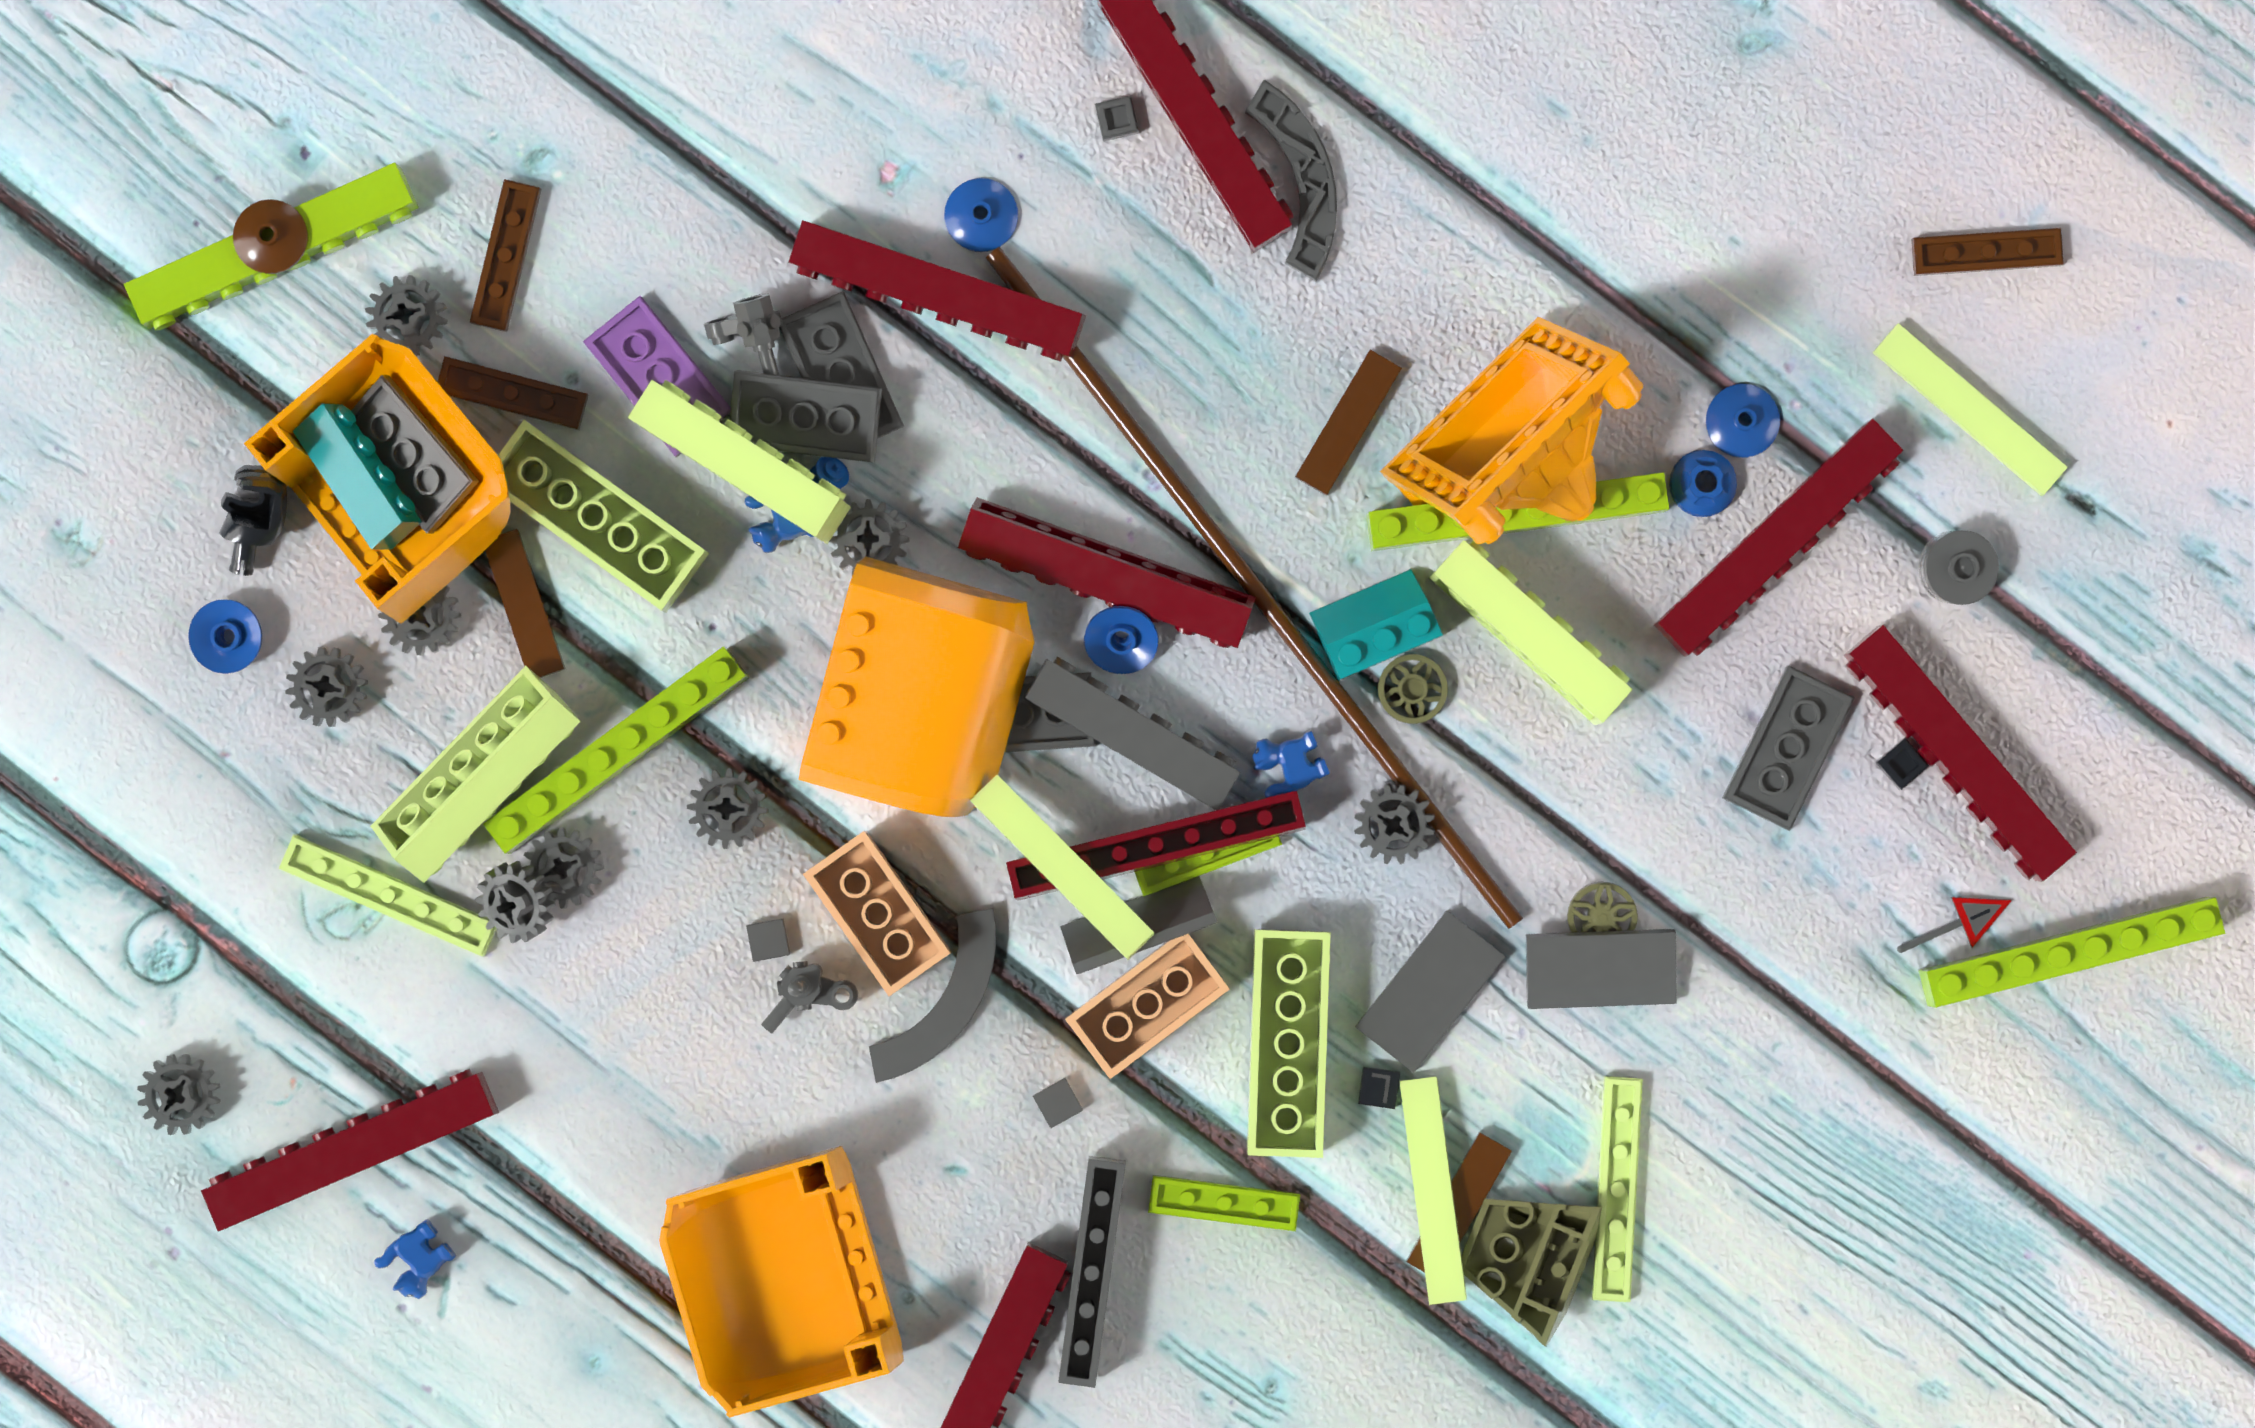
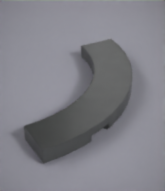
M1263 80L1247 107L1245 114L1261 124L1278 142L1292 167L1299 193V224L1296 238L1285 264L1317 282L1326 264L1336 227L1337 197L1333 170L1318 133L1298 106L1278 88Z
M994 908L957 915V959L950 981L939 1001L920 1022L908 1031L885 1042L869 1046L876 1083L896 1078L927 1063L942 1052L972 1019L989 984L996 950Z

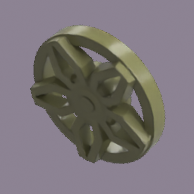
M1418 654L1403 655L1390 662L1383 670L1378 682V696L1384 710L1394 719L1408 724L1422 723L1433 718L1442 709L1448 693L1447 680L1439 665L1430 658ZM1409 660L1420 661L1412 668V674L1399 663ZM1424 664H1427L1425 676L1417 675V671ZM1394 667L1401 671L1405 677L1398 680L1392 668ZM1432 668L1440 679L1441 687L1434 683H1426L1430 679ZM1389 674L1392 682L1398 685V687L1391 688L1384 694V684ZM1431 688L1441 693V696H1427L1428 689ZM1393 693L1399 694L1400 699L1398 701L1387 702V699ZM1423 699L1427 702H1438L1430 713L1423 716L1425 708ZM1406 702L1405 710L1408 717L1396 713L1391 707L1401 706ZM1417 703L1419 706L1417 718L1412 713L1411 704Z
M1594 882L1581 888L1573 896L1567 912V921L1571 932H1578L1574 924V915L1583 921L1588 920L1587 923L1583 924L1581 932H1587L1591 927L1596 930L1595 932L1609 931L1612 928L1622 931L1617 921L1624 922L1630 917L1627 930H1635L1638 920L1637 908L1632 897L1622 887L1610 882ZM1603 889H1606L1607 902L1600 901ZM1596 890L1593 898L1595 903L1580 901L1584 895ZM1611 890L1621 894L1628 903L1617 902L1612 905L1614 898ZM1586 907L1589 909L1587 915H1584L1575 908ZM1618 909H1630L1629 912L1622 916L1617 914Z

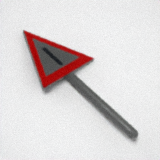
M1951 897L1959 919L1898 946L1897 951L1903 953L1963 926L1969 944L1973 948L2012 900Z

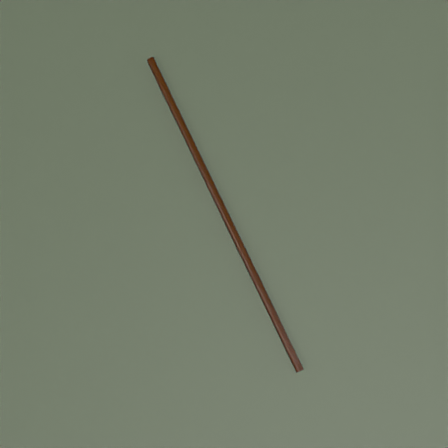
M1000 247L987 255L986 260L1010 290L1040 299ZM1076 346L1073 358L1063 355L1064 360L1247 594L1256 597L1255 605L1396 786L1399 788L1401 783L1405 784V793L1409 795L1417 789L1419 794L1416 800L1419 803L1424 800L1430 802L1424 811L1425 814H1435V818L1427 822V825L1435 829V836L1505 926L1510 929L1521 921L1523 917L1078 346Z

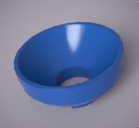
M1696 450L1686 454L1678 460L1670 474L1669 489L1672 499L1681 510L1692 516L1710 517L1719 514L1728 507L1736 494L1737 478L1733 466L1725 457L1714 451ZM1709 471L1715 475L1717 484L1712 492L1705 493L1696 487L1695 479L1699 472Z

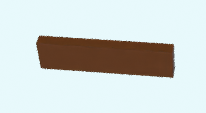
M504 179L470 318L471 324L504 332L508 331L542 190L540 187Z
M2061 228L1916 237L1911 239L1914 276L2064 265Z
M1371 349L1369 350L1297 472L1296 479L1327 496L1402 369L1400 366Z
M444 356L437 381L450 397L576 430L580 429L589 396L587 393Z
M518 529L500 534L485 552L524 667L527 666L540 678L565 670L566 668Z
M1478 1132L1451 1180L1459 1242L1462 1241L1512 1150ZM1419 1236L1406 1262L1425 1273Z

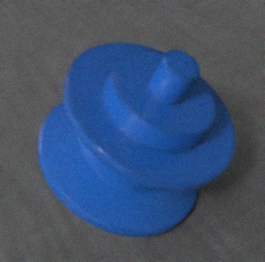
M821 457L816 465L810 469V472L815 475L812 481L817 484L823 478L841 490L849 481L847 467L837 458Z

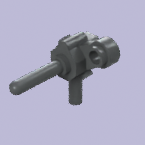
M769 293L754 295L733 302L735 316L722 317L704 323L707 338L712 339L713 345L734 340L733 334H739L743 339L745 347H753V351L758 352L763 373L779 375L772 348L775 347L774 341L781 338L779 327L783 325L780 311L773 310Z
M807 961L793 962V968L788 965L779 975L782 980L777 981L778 995H783V998L761 1025L773 1034L795 1006H797V1011L811 1010L812 1004L830 1005L838 1010L850 1009L858 1000L857 987L847 980L834 981L822 977L823 970L819 964L808 966ZM844 988L849 992L850 996L847 1002L842 1003L836 999L838 989Z

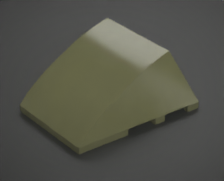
M1484 1199L1461 1256L1464 1275L1505 1309L1514 1320L1533 1334L1542 1345L1547 1347L1568 1311L1594 1246L1602 1207Z

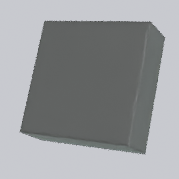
M1131 96L1095 104L1103 142L1139 134Z
M784 918L746 925L753 962L790 955Z
M1066 1078L1033 1095L1050 1129L1083 1111Z

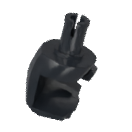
M244 465L236 470L234 476L236 485L242 490L259 492L258 497L245 499L225 492L221 499V507L228 514L219 533L223 538L234 542L229 571L238 575L240 574L242 560H244L243 575H253L257 546L273 544L278 538L286 518L287 485L268 473L261 465Z

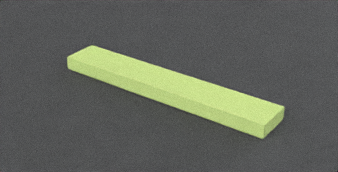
M1899 323L1894 326L1872 352L2040 496L2045 495L2068 468Z
M998 775L989 781L970 800L1127 960L1155 934Z
M293 834L279 866V869L482 957L485 956L497 929L494 927L487 930L488 917H479L478 913L296 834Z
M1604 1076L1597 1207H1602L1595 1239L1592 1300L1630 1302L1642 1078Z
M1437 1077L1399 1081L1429 1305L1467 1300L1438 1079Z

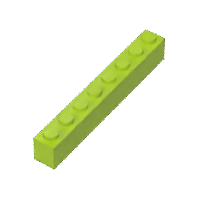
M394 162L294 207L306 223L308 243L302 258L290 269H298L311 262L310 257L322 251L327 255L341 250L345 247L344 242L357 236L359 240L370 237L379 231L378 226L389 221L392 224H398L411 218V211L418 209L419 206L401 167ZM267 228L262 232L263 241H270L273 238L274 232L271 228ZM233 235L126 282L124 286L141 324L149 329L154 327L155 330H162L175 324V317L186 312L189 315L201 313L210 307L209 302L220 297L223 300L234 298L244 292L242 287L256 282L257 285L265 284L274 280L277 274L260 273L243 263L237 255L233 243Z
M1663 472L1596 481L1597 499L1593 504L1594 509L1587 518L1581 521H1566L1536 508L1506 510L1497 508L1505 518L1503 534L1664 513L1669 510L1665 474ZM1429 504L1370 511L1366 515L1371 552L1471 538L1455 519Z
M725 646L721 647L484 822L483 825L505 854H512L749 679V676L730 650Z
M2202 897L1918 970L1927 1006L1937 1008L2226 933L2216 897Z

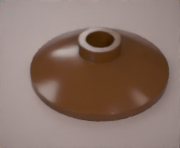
M267 199L251 204L240 214L233 230V243L237 255L248 267L260 273L276 274L292 268L302 258L308 243V231L303 217L294 207L283 201ZM267 228H271L274 232L273 238L270 241H263L262 232Z

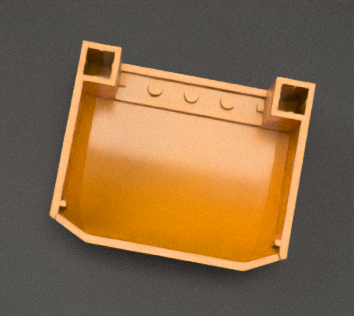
M373 333L244 443L268 473L292 488L360 572L361 576L355 582L374 606L400 624L481 555L497 539L507 525L510 516V498L501 458L411 349L382 339ZM381 375H389L477 477L479 482L433 534L426 533L418 525L393 549L371 550L293 433V430L322 403L343 404L352 410Z
M865 556L856 564L849 584L798 780L923 814L941 817L967 816L975 808L970 800L1000 771L1035 644L1027 602Z
M842 1146L723 1179L666 1199L667 1208L659 1242L701 1387L709 1396H713L726 1410V1415L729 1418L886 1375L904 1362L902 1341L852 1167Z

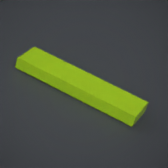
M1275 837L1137 871L1135 875L1143 896L1278 847L1282 845L1280 837Z
M1153 1175L1148 1213L1296 1232L1300 1193Z

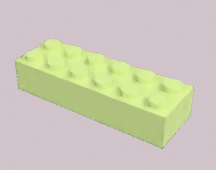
M653 380L650 381L629 414L628 418L825 544L829 543L851 506L843 501L846 496L845 493L821 478L818 484L812 481L815 475L791 458L785 464L781 461L784 455L761 439H758L756 444L750 442L753 436L731 420L727 419L723 425L719 422L722 416L696 399L694 404L691 405L688 403L691 397L669 381L665 380L662 386Z
M525 420L522 421L498 454L502 460L511 503L665 613H667L709 555V552Z
M1463 540L1429 579L1594 725L1604 723L1633 690L1627 685L1630 678L1615 665L1607 667L1599 660L1602 655L1601 652L1587 640L1584 642L1577 641L1571 635L1574 629L1558 615L1553 618L1550 617L1543 610L1546 604L1530 590L1524 594L1514 584L1518 579L1502 565L1496 569L1486 559L1490 554L1482 546L1474 541L1468 544Z
M525 666L370 827L394 860L425 883L431 875L437 873L442 868L444 862L459 847H462L468 841L470 835L484 821L492 817L496 808L510 794L519 789L522 781L536 767L546 761L549 753L562 740H565L572 734L580 720L555 690Z
M1254 929L1247 1131L1248 1155L1323 1158L1330 932Z

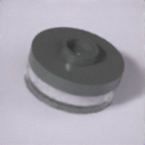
M1964 530L1946 531L1933 537L1923 548L1918 562L1919 578L1924 589L1934 599L1946 604L1967 605L1981 600L1994 587L1999 572L1998 557L1989 541L1975 532Z

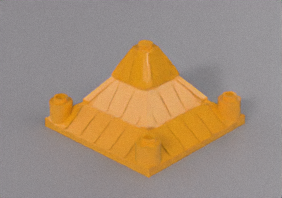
M1537 317L1380 472L1402 492L1413 506L1423 504L1434 506L1439 511L1455 519L1476 544L1493 543L1503 534L1505 518L1497 508L1501 510L1536 508L1566 521L1584 520L1592 513L1594 509L1593 504L1597 499L1594 457L1591 454L1602 414L1600 406L1606 399L1614 409L1631 408L1642 396L1643 383L1628 367L1630 363L1620 352L1541 317Z

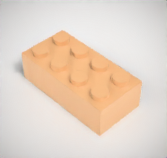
M867 831L857 835L803 874L888 996L897 992L952 953Z
M1186 934L1164 943L1068 1015L1065 1020L1109 1079H1111L1230 990V988L1191 936Z

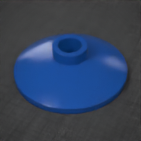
M976 178L962 183L951 193L945 206L944 219L947 230L956 243L970 251L988 252L1001 247L1011 238L1018 222V209L1014 197L1005 186L991 179ZM978 207L986 208L988 211L987 217L982 220L975 218V209Z
M1736 384L1723 389L1713 398L1706 413V429L1713 444L1725 454L1738 458L1753 457L1765 451L1776 439L1780 427V414L1775 401L1766 391L1750 384ZM1741 413L1750 415L1751 423L1749 426H1742L1739 423L1738 417Z
M222 599L212 601L198 610L190 623L188 640L194 657L202 666L216 673H235L248 667L257 657L262 645V629L256 615L246 605L238 601ZM227 629L232 630L235 635L231 643L224 639V632Z
M1113 606L1098 612L1089 621L1085 630L1084 645L1090 659L1101 669L1114 674H1130L1143 669L1153 660L1158 648V633L1153 622L1141 611L1126 606ZM1123 631L1129 635L1121 638L1116 635V632Z

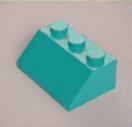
M1411 569L1309 613L1338 681L1443 636L1431 606Z

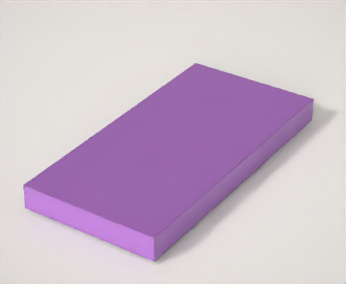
M641 295L583 341L634 406L651 380L661 386L667 380L691 397L688 401L691 405L697 399L721 415L722 418L719 422L730 415L731 407ZM665 443L675 457L681 454V452Z

